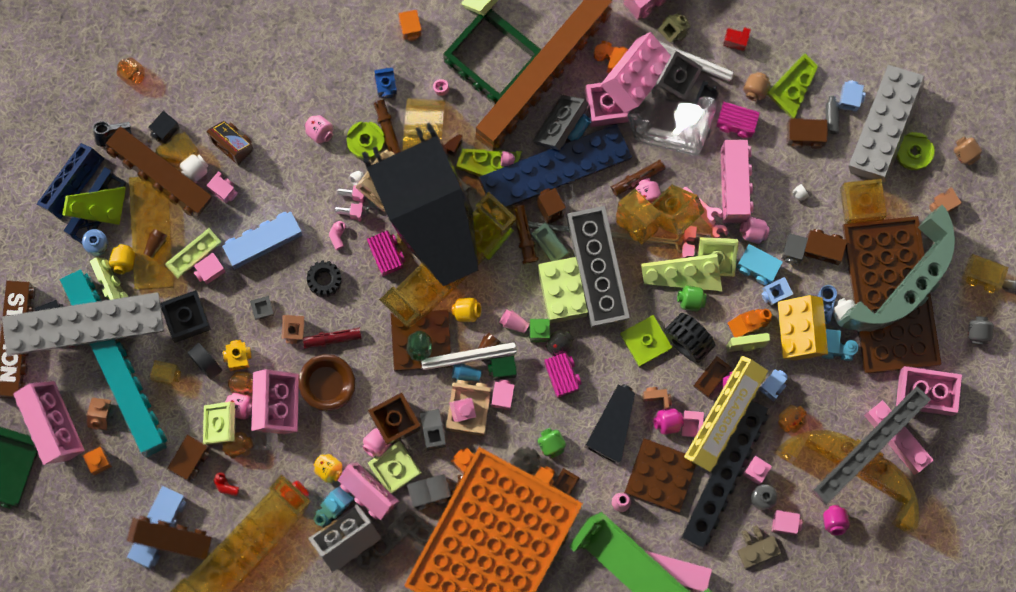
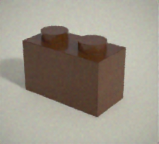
M790 118L788 120L787 145H792L793 148L811 146L812 149H820L827 143V120Z
M548 188L540 192L537 207L545 222L551 224L563 218L566 207L556 188L552 190Z
M819 229L810 230L807 234L808 240L803 256L839 266L842 262L847 240L837 234H832V236L824 234V231Z
M187 435L167 469L190 482L191 478L194 480L200 471L198 469L200 463H204L210 454L208 452L209 447Z

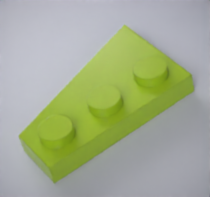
M126 187L66 196L62 215L120 225Z

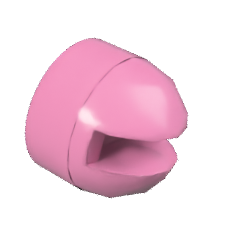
M437 80L433 85L434 91L438 96H444L449 91L448 83L445 80Z
M503 151L501 166L506 167L513 164L515 161L514 155Z

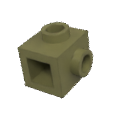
M680 13L673 16L670 14L663 20V24L658 31L669 43H672L676 40H683L688 35L687 31L691 25L686 17Z

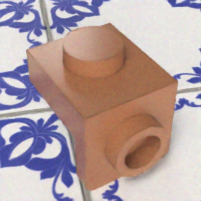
M650 387L642 394L643 402L662 400L663 410L669 409V406L672 405L671 394H667V389L658 390V387Z
M92 397L87 412V426L89 428L107 429L111 400Z

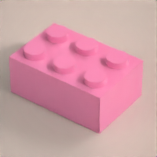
M904 366L899 372L896 406L918 386L931 399L920 410L921 412L954 416L958 413L962 375Z
M267 369L253 373L252 431L277 434L298 432L299 374Z

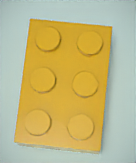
M809 295L779 301L778 310L783 359L796 361L828 355L823 298Z

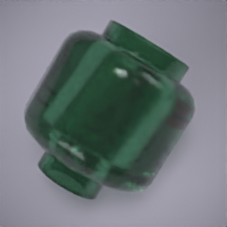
M416 331L408 336L406 352L413 360L423 361L430 356L432 338L424 331Z

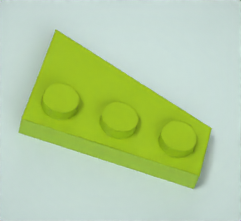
M804 53L769 89L767 95L790 118H795L818 65Z
M462 149L456 168L479 177L503 168L501 166V156L505 150ZM522 151L510 152L515 157L514 163L519 162Z

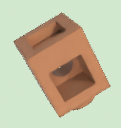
M951 187L945 194L941 193L934 198L935 201L929 205V208L933 212L943 205L949 213L961 205V201Z
M282 316L281 339H286V343L297 344L298 340H303L304 316ZM290 326L294 327L295 332L293 334L289 333L288 331Z

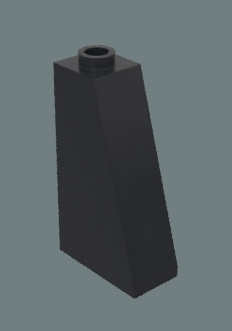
M622 384V386L617 385L585 445L586 449L618 466L623 456L635 393L632 392L633 389L625 384Z

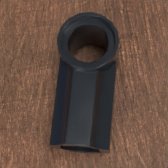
M104 121L95 123L93 134L96 145L105 147L106 142L120 126L132 135L130 122L110 125Z

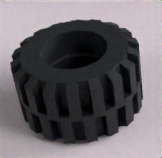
M680 313L664 329L671 344L682 355L696 363H700L716 346L710 333L696 319L685 313Z

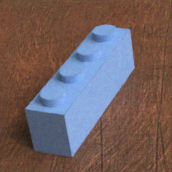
M283 212L276 217L277 219L271 222L267 220L261 223L259 228L255 230L249 229L242 233L243 236L227 240L222 247L233 269L235 270L303 236L292 212Z
M162 486L147 517L151 518V522L158 523V520L170 522L169 526L175 527L178 521L176 519L178 513H182L186 506V498ZM134 543L127 558L151 569L152 565L156 566L160 555H158L160 549Z

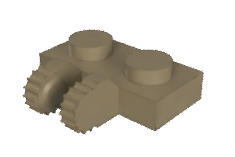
M757 525L753 527V532L758 540L754 544L751 542L749 533L746 530L742 531V536L747 546L737 550L744 569L781 554L774 535L763 539Z

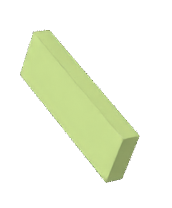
M208 228L165 265L179 279L222 242Z

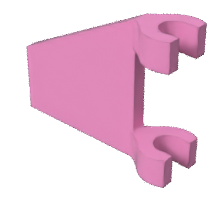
M684 187L683 191L687 201L712 228L714 238H720L719 233L721 232L728 235L727 227L715 225V218H713L715 215H718L720 218L724 217L721 209L709 207L692 191Z

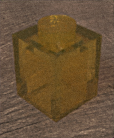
M154 360L150 380L175 387V383L179 382L181 377L178 365Z

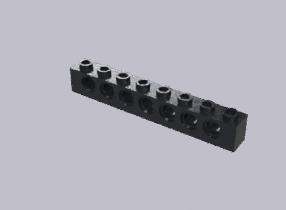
M751 400L745 415L737 425L736 431L731 435L725 450L720 454L680 540L700 550L704 546L708 547L712 536L709 534L712 528L716 530L720 519L717 517L720 511L724 512L728 505L726 498L728 494H733L737 486L734 481L737 476L741 477L745 469L742 464L745 459L749 460L753 449L750 447L753 441L757 442L761 435V432L758 430L761 424H766L769 415L766 413L769 408ZM746 419H753L755 427H748ZM738 436H745L747 444H740ZM730 453H736L739 456V461H731ZM728 470L731 478L728 480L724 479L721 472ZM715 487L722 489V497H716L713 494ZM712 505L715 509L714 514H707L705 506ZM698 522H703L706 525L705 532L697 530L696 525Z

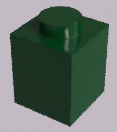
M514 355L491 358V364H488L489 376L493 375V380L516 378Z

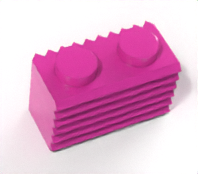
M724 102L716 127L725 133H730V131L738 133L737 135L742 138L752 137L760 112Z
M387 230L367 239L382 277L403 268L405 259L401 251L397 252L395 245L398 243L394 234L390 235Z
M567 352L544 360L557 398L579 391V385L582 384L579 375H575L572 369L575 367L572 356L568 357Z

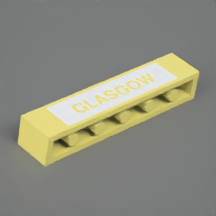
M741 357L684 456L686 459L711 472L712 468L716 466L720 454L725 450L731 435L736 431L740 419L745 415L748 405L755 398L760 384L764 382L768 372L767 369L749 358Z

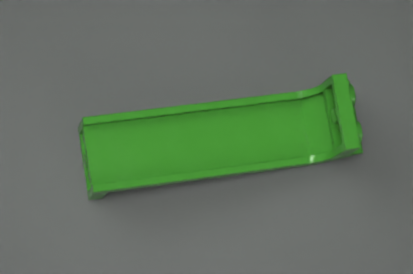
M603 512L590 517L569 545L574 552L581 548H586L632 592H690Z

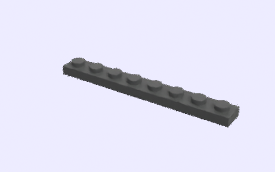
M916 386L832 470L812 493L827 505L931 399Z

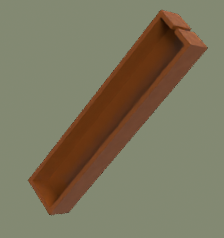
M583 0L476 126L475 138L492 151L496 147L499 149L504 144L505 136L508 133L511 135L517 128V122L520 119L523 121L529 114L528 109L532 105L535 107L538 104L543 91H549L553 85L551 82L554 78L558 79L563 74L565 65H570L575 60L576 52L578 50L582 51L588 44V38L590 36L594 37L599 31V25L602 22L605 24L611 17L610 12L613 9L611 8L612 0Z

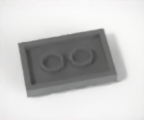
M561 95L534 137L533 142L539 146L560 150L571 131L574 130L580 117L585 113L589 103L585 99Z

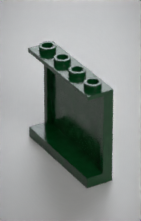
M0 427V506L12 509L13 506L19 507L38 450L31 436Z

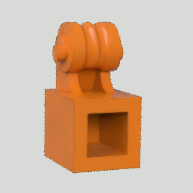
M601 41V44L595 47L593 56L599 62L607 58L609 60L607 73H610L628 49L625 47L614 48L611 47L612 44L610 42Z
M753 309L738 315L727 324L734 338L748 336L759 328L766 327L771 321L772 314L768 309H756L755 311Z

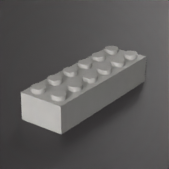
M891 65L887 66L849 163L850 173L883 184L887 183L897 153L925 84L924 75Z
M605 206L568 213L566 218L574 254L577 259L590 327L595 328L628 321L630 317Z

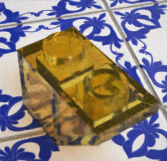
M186 132L174 135L171 139L172 141L166 145L158 146L155 152L168 163L181 164L192 154L200 155L197 147Z

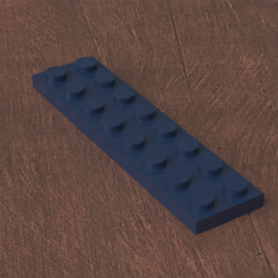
M614 124L583 136L578 140L565 143L560 150L550 149L480 176L479 181L492 211L495 213L536 197L545 189L559 188L628 161L632 156L618 125Z

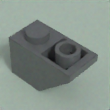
M439 409L420 412L427 451L445 448L446 442Z

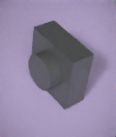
M269 296L250 301L255 320L274 316Z

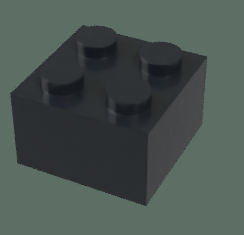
M197 290L161 302V309L174 343L211 330Z

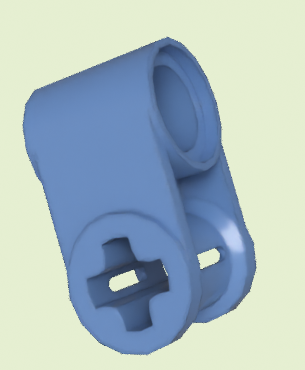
M831 285L823 286L817 297L823 298L825 321L828 324L833 314V307L837 296L836 289ZM823 291H829L832 294V298L825 299Z

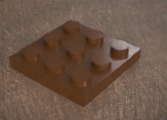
M448 310L390 313L394 371L423 369L422 359L451 354ZM452 365L440 368H452Z
M643 438L624 493L680 513L696 464L684 457L686 453Z

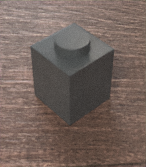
M789 233L781 259H784L788 264H800L808 238Z

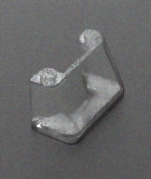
M654 86L642 103L632 109L627 116L633 136L639 143L689 155H698L704 146L716 111V102L714 98L701 97L698 105L667 99L663 88Z

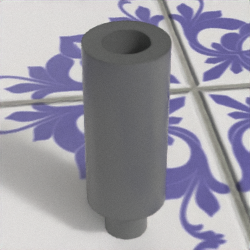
M829 96L828 102L825 103L827 134L839 133V103L836 102V96Z

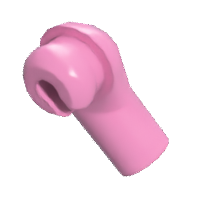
M343 221L334 223L329 232V237L335 250L344 247L341 236L346 226Z

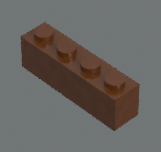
M141 515L139 519L132 518L126 541L203 560L207 559L212 540L211 536L206 535L207 531L195 529V532L188 531L187 526L179 524L175 528L169 526L170 522L162 520L154 523L151 522V518Z

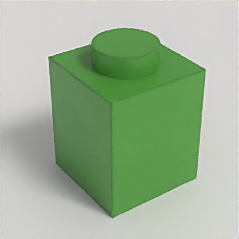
M530 319V342H549L550 319Z

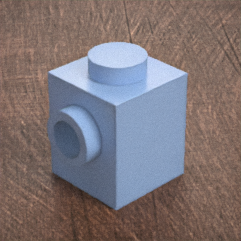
M856 81L845 82L842 87L839 108L857 112L861 103H864L866 92H863L864 85H859Z

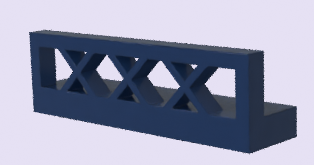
M80 143L36 204L61 220L65 197L79 194L105 158L93 148Z
M104 167L88 193L108 189L111 179L119 182V187H125L127 182ZM72 217L63 231L67 236L82 244V239L76 236L78 230L87 227V231H89L90 226H93L91 230L97 229L101 222L88 223V219Z

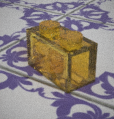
M972 254L968 258L961 279L966 280V283L969 285H980L984 287V290L994 293L1002 288L1009 267Z

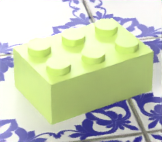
M576 257L538 264V273L550 324L587 317L588 311Z

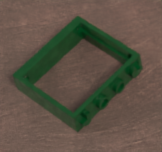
M490 9L485 15L478 14L443 53V60L449 69L454 68L459 72L458 75L461 79L470 81L473 84L472 87L477 92H483L487 95L486 98L489 102L496 104L541 49L494 10ZM484 19L532 57L501 93H498L453 56V53Z

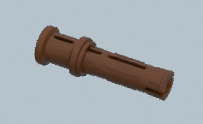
M525 206L513 207L520 239L518 246L523 255L522 264L539 261L534 248L536 244L530 235Z

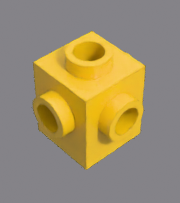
M241 340L231 341L230 344L226 345V351H223L224 362H228L230 371L250 368L248 359L252 358L251 348L247 347L246 343Z

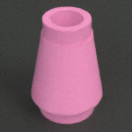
M507 309L499 322L505 328L525 333L529 326V323L513 310L509 311Z
M617 493L612 498V506L618 512H625L631 506V499L625 493ZM619 498H625L626 502L624 504L620 503Z

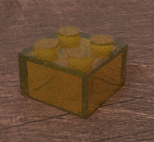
M882 179L845 182L840 187L845 224L884 220L887 216Z
M675 185L667 188L646 208L653 225L678 236L705 212L698 195Z
M634 189L618 202L615 220L621 228H625L629 232L633 240L638 241L642 245L658 232L662 213Z

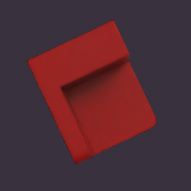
M744 27L741 32L728 28L723 46L744 52L751 29Z

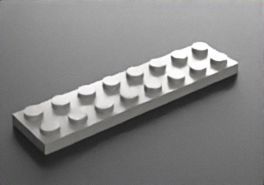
M158 292L2 316L7 356L164 332L160 295Z

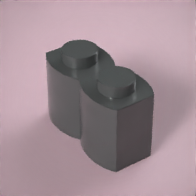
M445 474L407 485L413 508H418V511L430 508L429 504L437 502V505L446 504L448 499L451 498Z

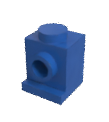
M393 67L374 70L378 97L391 98L394 94H397ZM389 81L387 85H384L382 82Z

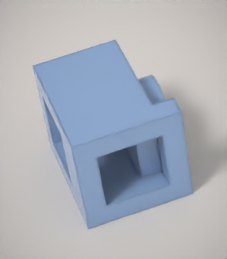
M785 277L763 287L764 292L761 293L765 303L769 302L770 305L793 295ZM772 290H777L778 296H773Z
M775 369L758 390L774 402L778 397L776 392L780 394L787 386L784 384L788 378L787 374Z

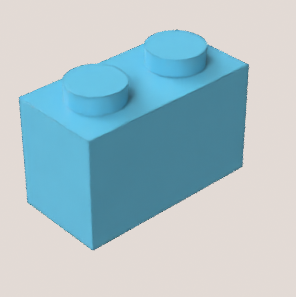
M748 244L736 268L740 269L739 272L743 275H752L756 278L757 282L766 285L772 283L783 261Z

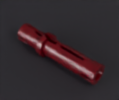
M360 327L331 333L319 332L317 335L303 337L304 349L319 346L323 348L326 347L325 345L361 340Z

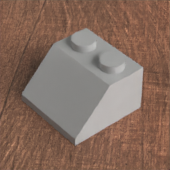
M674 50L656 84L667 92L685 100L703 67Z

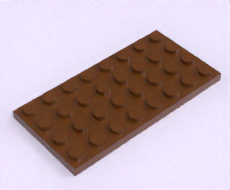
M918 216L842 225L844 239L847 240L846 254L855 304L861 301L875 314L924 256L921 230L918 228L920 225ZM931 293L927 295L928 299L922 306L919 305L916 310L911 311L892 325L874 331H858L864 374L898 371L904 366L925 368L942 365Z

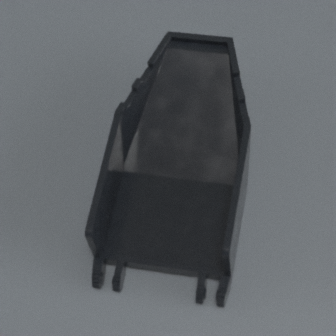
M429 122L426 123V128L432 138L425 140L422 130L418 127L415 130L421 143L384 160L378 148L374 147L373 153L379 162L373 165L366 151L362 153V156L387 216L400 239L444 287L479 271L473 209L442 140Z

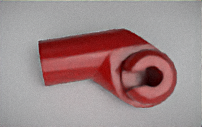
M217 473L214 483L218 491L222 494L237 497L239 487L229 485L224 473Z

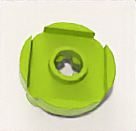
M362 121L354 124L349 129L346 139L349 151L355 157L364 160L362 153L365 151L370 158L376 157L373 153V148L377 147L379 152H381L385 143L381 128L373 122ZM361 137H370L369 144H362Z
M911 132L904 136L897 153L899 164L909 170L926 168L934 157V145L922 133ZM916 147L920 154L914 156L910 150Z

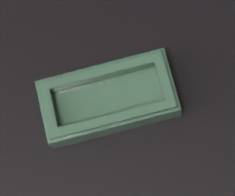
M546 222L531 233L551 261L560 260L569 253Z

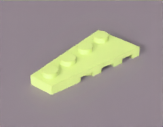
M717 254L641 264L644 284L681 288L689 285L700 287L703 290L722 291Z
M95 257L90 261L98 282L104 284L102 291L106 298L112 300L129 297L122 290L121 282L113 274L107 259Z

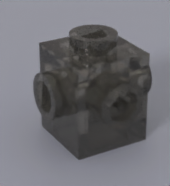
M521 447L513 454L515 457L509 462L532 475L539 469L540 455L534 448L526 447L524 449ZM528 459L529 463H524L523 460Z

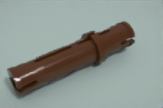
M379 100L377 103L374 102L373 105L378 116L377 122L381 125L388 150L397 154L401 150L392 126V116L388 113L385 100Z
M659 159L633 175L625 176L624 180L612 185L611 190L616 197L629 189L633 190L640 181L649 179L664 171L665 166ZM650 170H653L652 172L644 175L643 177H640L642 174ZM633 179H636L634 182L626 186H623L624 184L632 181Z

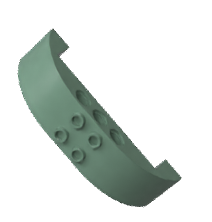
M943 205L931 212L918 227L934 244L879 310L874 314L860 301L848 309L837 322L839 326L856 331L882 329L892 325L927 301V295L930 292H934L940 285L938 281L948 269L954 252L955 236L953 224Z

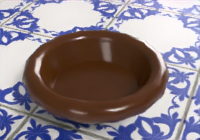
M322 354L311 358L303 365L299 374L298 387L302 398L310 406L320 411H333L342 408L351 400L355 391L356 379L352 368L345 360L335 355Z

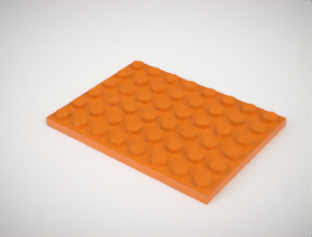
M479 447L404 586L414 592H536L583 503Z

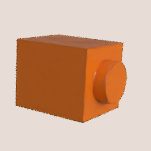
M417 9L398 13L403 40L413 41L422 36Z
M98 447L83 455L93 475L112 467L102 447Z

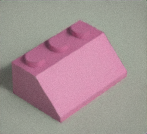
M358 462L348 464L338 479L341 483L340 487L347 493L351 492L355 496L354 500L361 506L365 505L370 510L368 513L376 520L378 518L380 520L385 519L400 502Z

